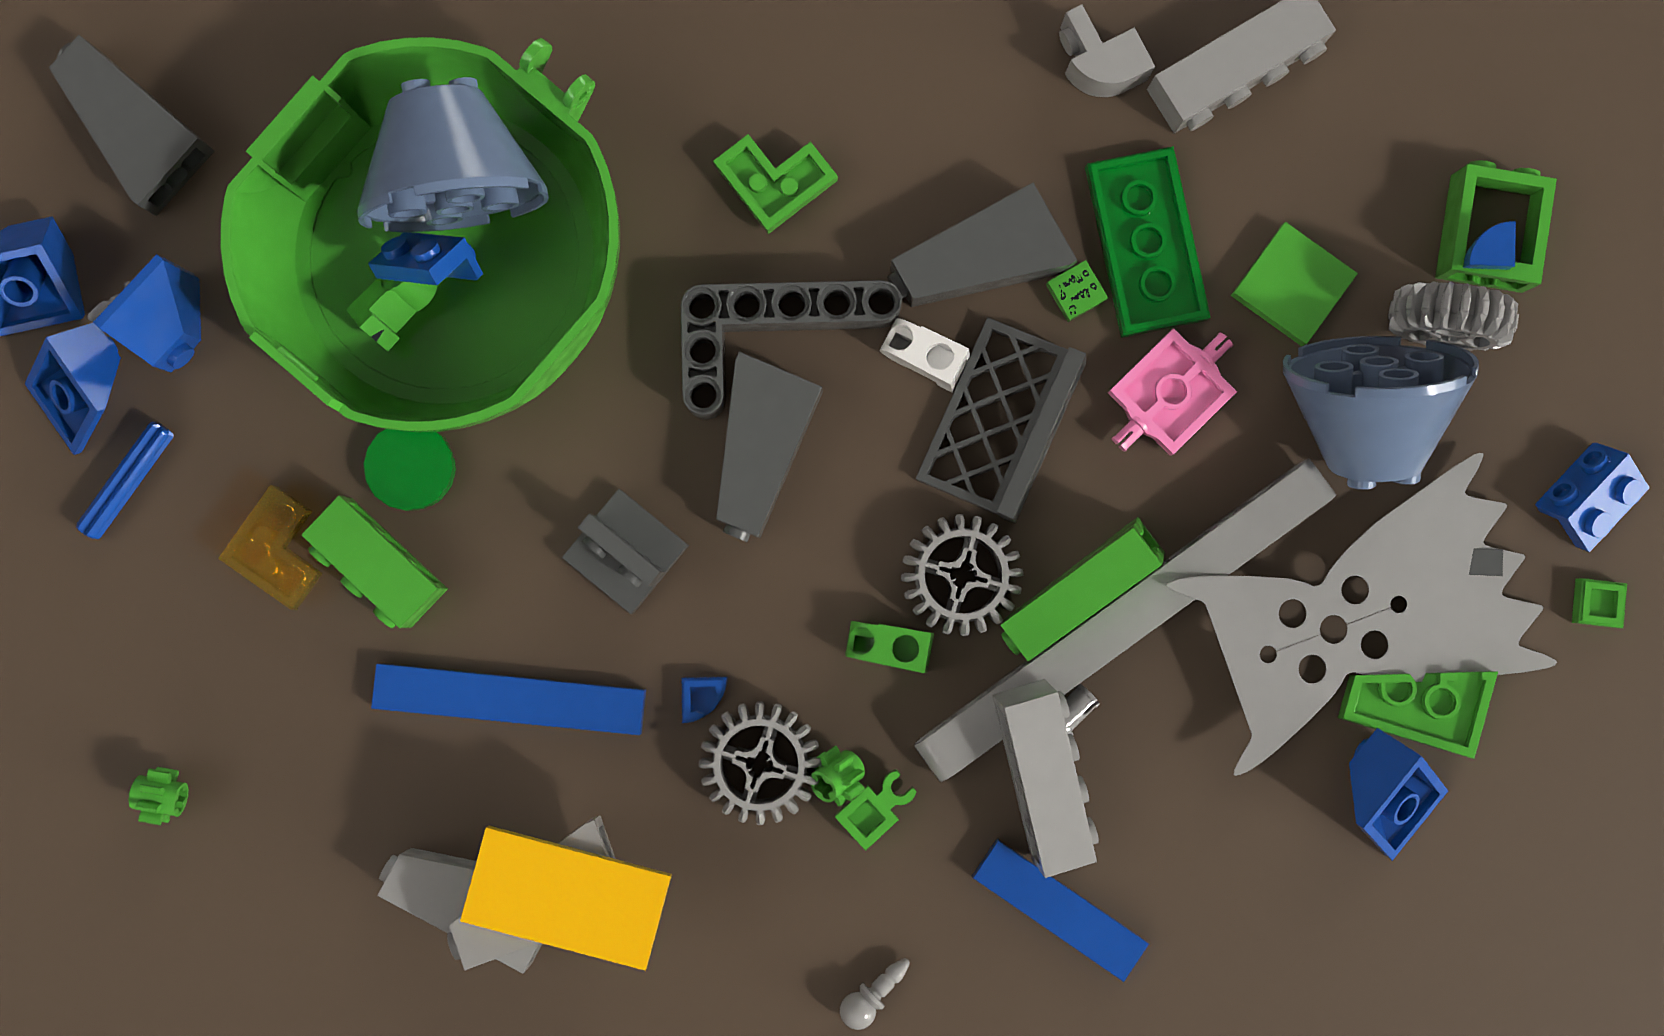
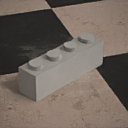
M1282 0L1156 74L1147 91L1174 134L1188 126L1190 131H1194L1214 117L1212 111L1226 104L1227 108L1231 109L1246 100L1252 94L1249 89L1262 81L1268 87L1290 72L1287 67L1294 62L1301 60L1303 64H1307L1319 57L1327 50L1325 43L1336 29L1318 0Z
M1043 679L993 694L995 709L1033 863L1042 875L1047 878L1097 862L1093 845L1099 843V838L1091 817H1087L1084 803L1089 802V794L1082 776H1077L1074 761L1079 760L1080 756L1073 735L1067 733L1064 719L1070 717V711L1063 692H1057Z

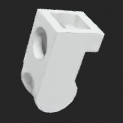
M900 318L895 319L880 349V352L889 359L936 382L938 386L953 393L970 357L969 348L923 326L919 327Z

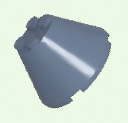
M463 77L449 81V85L431 86L430 81L427 79H413L403 82L401 84L402 93L395 95L388 101L357 208L358 221L363 227L373 228L372 221L383 222L386 232L443 231L490 224L489 214L510 210L511 217L514 218L540 208L548 201L549 196L547 186L484 93L478 89L477 79Z
M1359 336L1324 340L1299 347L1298 357L1292 360L1291 355H1286L1283 359V374L1329 470L1336 475L1347 478V485L1355 489H1371L1376 486V482L1393 481L1399 484H1416L1420 482L1423 468L1473 385L1479 371L1478 358L1468 350L1434 340H1426V348L1401 345V337Z

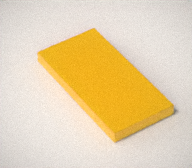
M487 826L460 922L646 971L672 874L497 827Z

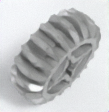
M1432 281L1431 283L1417 282L1413 285L1407 284L1395 290L1393 301L1390 302L1388 319L1390 320L1389 330L1396 336L1401 337V339H1408L1409 342L1426 345V340H1434L1452 344L1468 351L1499 349L1511 344L1519 320V314H1517L1518 303L1510 295L1503 294L1499 290H1489L1485 286H1471L1468 283L1455 284L1451 281L1449 283Z
M957 514L954 519V529L949 528L948 522L944 517L939 518L937 525L941 532L940 534L936 535L929 526H925L922 529V533L929 542L926 545L916 539L910 542V546L920 552L918 558L913 556L903 557V563L915 566V573L902 574L901 581H915L916 589L908 590L904 593L905 598L912 599L919 595L923 602L913 608V612L915 615H919L927 608L930 609L932 613L926 621V625L929 627H933L939 617L945 619L942 626V632L945 634H950L954 622H959L960 635L968 636L970 631L969 622L974 621L976 629L980 633L986 632L987 625L983 617L988 615L992 622L1000 624L1003 619L995 609L998 606L1008 611L1014 609L1015 605L1004 598L1006 592L1016 595L1021 594L1022 588L1009 584V578L1023 576V569L1015 568L1009 570L1008 565L1009 561L1020 557L1019 552L1012 551L1005 555L1001 548L1011 542V538L1009 535H1006L995 542L992 539L998 529V525L995 523L990 524L984 533L980 532L982 518L979 516L973 517L970 528H964V516ZM965 538L963 547L960 549L957 559L953 562H938L928 559L932 551L940 543L949 539ZM978 543L983 545L993 556L997 566L998 578L982 572L977 567L976 548ZM968 553L966 564L970 566L968 571H973V577L982 579L984 582L976 580L964 582L958 590L957 597H955L958 587L953 582L956 579L951 580L950 573L941 571L939 568L947 570L960 568ZM925 572L934 574L944 579L949 589L946 609L940 606L930 595L926 586ZM977 587L994 591L988 602L979 609L968 613H959L961 603L971 588Z
M763 701L756 702V715L752 716L749 715L746 704H740L738 706V713L741 719L738 721L735 720L731 713L725 712L722 715V719L728 727L725 731L720 726L713 724L709 728V732L719 739L718 742L705 740L701 745L703 750L713 753V758H702L699 760L700 768H713L712 774H708L701 779L702 785L709 786L717 783L719 787L711 793L709 799L715 802L725 795L729 800L725 803L722 812L728 815L734 805L741 807L738 821L742 823L746 822L749 810L756 811L757 825L764 824L765 811L771 810L772 817L776 823L781 822L783 815L780 806L785 805L790 813L796 814L799 811V807L793 797L796 795L804 801H809L811 798V793L802 786L803 782L810 785H817L819 782H816L811 777L812 773L807 772V768L821 766L820 758L807 757V752L819 747L818 741L810 740L804 743L801 739L811 730L809 724L802 725L796 731L792 725L796 721L798 713L792 711L786 721L778 718L782 711V705L776 703L772 709L771 716L764 715L765 705ZM751 726H765L760 741L756 746L751 748L738 746L736 748L727 745L730 738L740 730ZM777 731L783 733L794 746L798 758V767L789 765L788 762L778 758L775 754L774 741ZM765 741H768L765 753L769 755L767 761L772 760L773 767L772 769L764 768L762 773L759 774L756 784H753L755 772L752 771L754 764H748V757L756 758L759 751L763 749ZM723 758L732 761V764L738 765L744 770L747 779L743 794L736 790L728 780L724 770ZM773 777L782 780L787 778L793 780L792 784L779 795L765 799L756 798L760 785L768 778Z

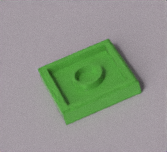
M1284 222L1230 296L1302 347L1307 345L1358 273L1290 224Z

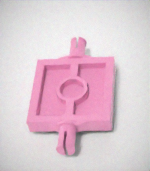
M1173 328L1107 392L1125 410L1130 420L1112 437V441L1118 444L1130 433L1118 446L1122 451L1126 452L1144 434L1153 438L1170 456L1177 452L1237 393L1221 376L1215 364L1229 348L1233 347L1232 341L1228 339L1215 350L1227 337L1219 332L1201 350L1189 344Z

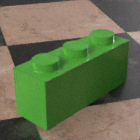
M339 495L302 533V536L311 544L308 548L309 553L324 566L329 567L332 564L344 575L340 579L341 583L355 596L361 598L365 595L376 606L373 609L375 616L392 629L395 626L398 628H412L448 590L443 583L353 498Z

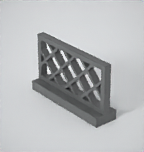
M987 317L916 476V480L1016 524L1086 366V353L1072 347L1065 349ZM992 332L1010 338L1016 353L991 363L985 348ZM1017 342H1020L1030 347L1024 350H1020ZM1039 351L1057 357L1049 373L1032 379L1024 357ZM983 355L986 365L977 368ZM1019 360L1027 382L1002 391L994 370ZM990 372L998 393L973 403L968 391L971 380ZM1045 383L1039 396L1035 386ZM1031 389L1036 402L1033 412L1014 420L1006 398ZM965 395L969 405L959 409ZM1001 400L1009 422L985 432L976 410ZM972 412L980 434L955 444L950 431L953 420ZM1027 423L1021 437L1017 427ZM1013 429L1018 442L1015 453L996 461L988 438ZM947 436L951 446L941 449ZM983 441L992 463L966 472L958 450ZM954 452L962 475L947 481H942L929 475L936 459ZM1009 464L1003 478L999 467ZM994 469L1000 482V487L992 502L975 494L970 479ZM965 481L968 491L954 485Z

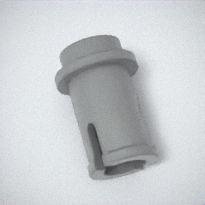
M1081 684L1077 685L1076 689L1066 698L1070 717L1064 720L1067 733H1071L1073 736L1072 730L1094 708L1100 705L1094 695Z

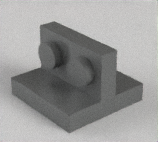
M618 489L596 516L588 514L577 527L582 533L562 558L628 613L634 614L689 545L625 492Z

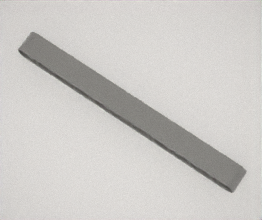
M1310 458L1300 462L1164 560L1162 566L1033 659L1025 661L930 730L914 744V747L939 782L949 779L1003 740L993 694L1045 679L1057 692L1062 691L1065 695L1195 600L1170 590L1166 586L1168 583L1188 577L1230 575L1330 502L1336 496V493Z

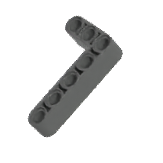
M882 280L702 284L691 287L685 292L681 301L682 395L685 405L694 416L704 420L714 419L724 410L726 404L725 332L885 328L892 325L895 319L899 317L902 304L900 291L894 284ZM884 295L891 299L894 307L887 314H876L869 307V301L875 296ZM840 296L846 299L849 303V308L844 314L835 316L825 310L824 304L829 298ZM796 297L802 300L805 304L803 311L793 317L784 315L780 311V305L785 299ZM752 298L760 304L758 312L748 318L739 316L735 312L737 304L743 299ZM702 299L712 301L715 304V308L709 317L699 319L691 314L692 307L697 301ZM701 343H710L716 348L715 356L708 363H697L692 358L693 350ZM701 387H711L717 394L714 404L704 409L696 407L693 403L695 392Z

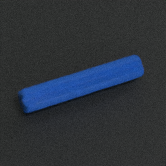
M153 421L147 425L76 523V528L81 533L92 539L102 537L173 439V433L168 428Z

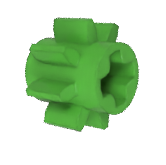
M833 746L827 752L824 751L816 757L821 759V766L819 765V767L814 768L816 771L811 774V777L816 783L817 781L819 782L817 785H811V788L819 799L825 802L835 800L837 806H841L846 801L853 800L864 791L865 788L859 781L864 777L865 769L862 761L855 753L849 750L840 752L837 746Z
M157 767L156 769L149 768L147 776L139 775L136 777L129 792L128 802L131 809L141 810L139 822L161 825L162 822L168 823L170 816L178 817L181 815L187 803L189 789L187 783L177 781L178 770Z

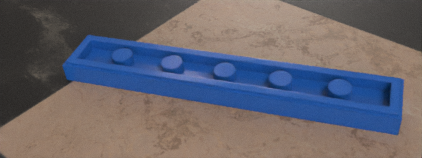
M378 663L375 670L371 709L641 735L646 689Z

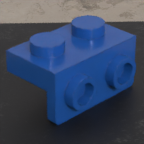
M403 232L400 236L385 242L381 247V252L368 263L377 279L438 285L446 277L478 280L483 275L476 260L475 251L467 243L465 237Z
M1592 443L1535 505L1539 512L1558 519L1575 547L1590 552L1631 507L1640 500L1649 489V486L1629 453L1599 443Z

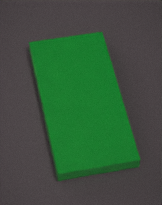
M1174 146L1087 163L1085 172L1121 338L1209 320L1211 318Z

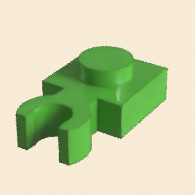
M897 769L891 770L885 775L882 789L877 794L867 784L862 793L849 801L835 814V818L865 851L899 820L891 809L895 805L909 803L916 795L917 791L913 786L904 794H895L891 790L893 781L901 775Z

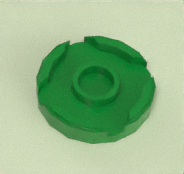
M385 429L378 433L368 446L364 460V472L366 482L376 498L389 507L410 512L425 509L443 499L452 487L456 464L449 443L438 432H409Z

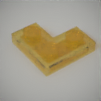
M270 485L218 559L290 610H297L323 574L287 548L313 511L279 487Z

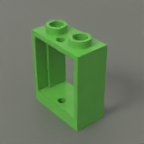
M1471 161L1450 177L1435 278L1520 293L1540 285L1557 179L1540 176L1541 172L1532 168H1517L1509 171L1497 169V165L1490 161ZM1476 186L1530 195L1520 262H1515V267L1509 270L1463 268Z

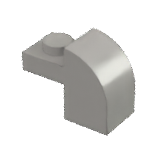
M1082 4L1066 12L1060 27L1059 37L1066 53L1069 56L1075 55V58L1071 59L1065 75L1077 89L1095 97H1112L1122 94L1148 80L1155 65L1135 27L1102 43Z

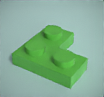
M747 134L713 161L717 170L768 234L838 181L837 174L811 142L775 168L749 134Z

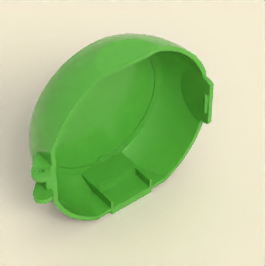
M434 37L401 38L380 41L355 48L344 53L320 81L312 75L245 151L252 158L228 184L221 218V255L224 277L231 302L246 333L250 335L249 339L327 406L338 411L345 418L379 428L409 432H440L466 428L490 421L519 408L546 390L572 364L598 328L611 298L617 275L620 252V221L617 200L609 170L598 143L593 135L578 123L594 91L595 81L584 74L570 85L566 93L542 74L552 52V45L545 39L539 38L526 49L520 59L518 70H515L493 50L452 39ZM457 78L477 79L478 89L484 93L547 186L549 199L540 208L514 218L511 217L510 210L489 214L490 224L443 231L411 232L465 237L467 243L475 251L476 260L483 275L478 280L446 277L437 285V291L430 303L417 311L396 333L400 339L387 351L365 333L346 311L377 279L368 263L381 252V247L385 242L403 233L386 232L383 222L372 221L373 228L363 227L360 225L357 215V208L386 107L392 97L402 93L401 84L408 80L427 79L430 81L431 86L449 85V81Z

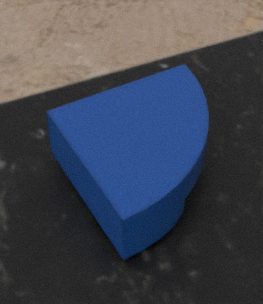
M1516 221L1503 222L1484 231L1467 250L1463 268L1509 270L1515 267Z
M727 677L681 678L682 723L697 721L717 707L724 696Z

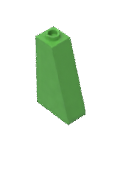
M1138 517L1008 615L1000 625L1004 629V632L1001 634L1004 642L1015 655L1022 653L1026 660L1030 661L1162 566L1164 550Z

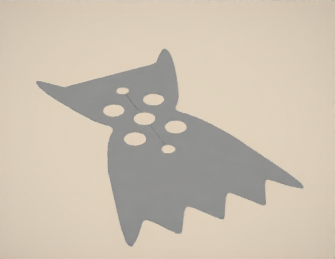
M1483 453L1474 454L1457 464L1373 524L1342 554L1329 570L1324 581L1317 586L1288 578L1220 575L1181 578L1166 585L1170 590L1199 600L1206 605L1252 736L1234 769L1233 775L1237 776L1250 771L1285 744L1333 697L1345 676L1349 673L1355 672L1361 675L1410 674L1415 682H1423L1426 673L1498 671L1497 675L1546 669L1556 665L1557 661L1551 657L1519 646L1522 635L1543 611V606L1502 595L1505 585L1524 561V554L1503 550V576L1469 575L1474 548L1498 549L1485 545L1484 540L1507 508L1506 503L1474 498L1465 493L1480 466ZM1350 576H1359L1368 584V596L1360 604H1351L1342 596V584ZM1395 596H1402L1406 600L1407 606L1402 613H1395L1390 608L1391 600ZM1290 599L1300 601L1306 609L1305 621L1295 628L1285 626L1279 618L1281 605ZM1330 615L1340 616L1347 624L1345 638L1335 644L1328 643L1320 635L1321 623ZM1369 631H1380L1387 638V652L1381 658H1368L1361 649L1362 638ZM1265 646H1272L1276 650V658L1271 663H1265L1260 658V651ZM1307 655H1317L1325 663V676L1317 683H1307L1299 674V664Z

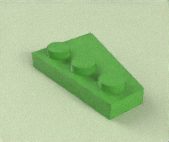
M1498 671L1425 673L1422 682H1415L1410 674L1349 675L1338 718L1375 730L1379 728L1388 734L1475 759Z

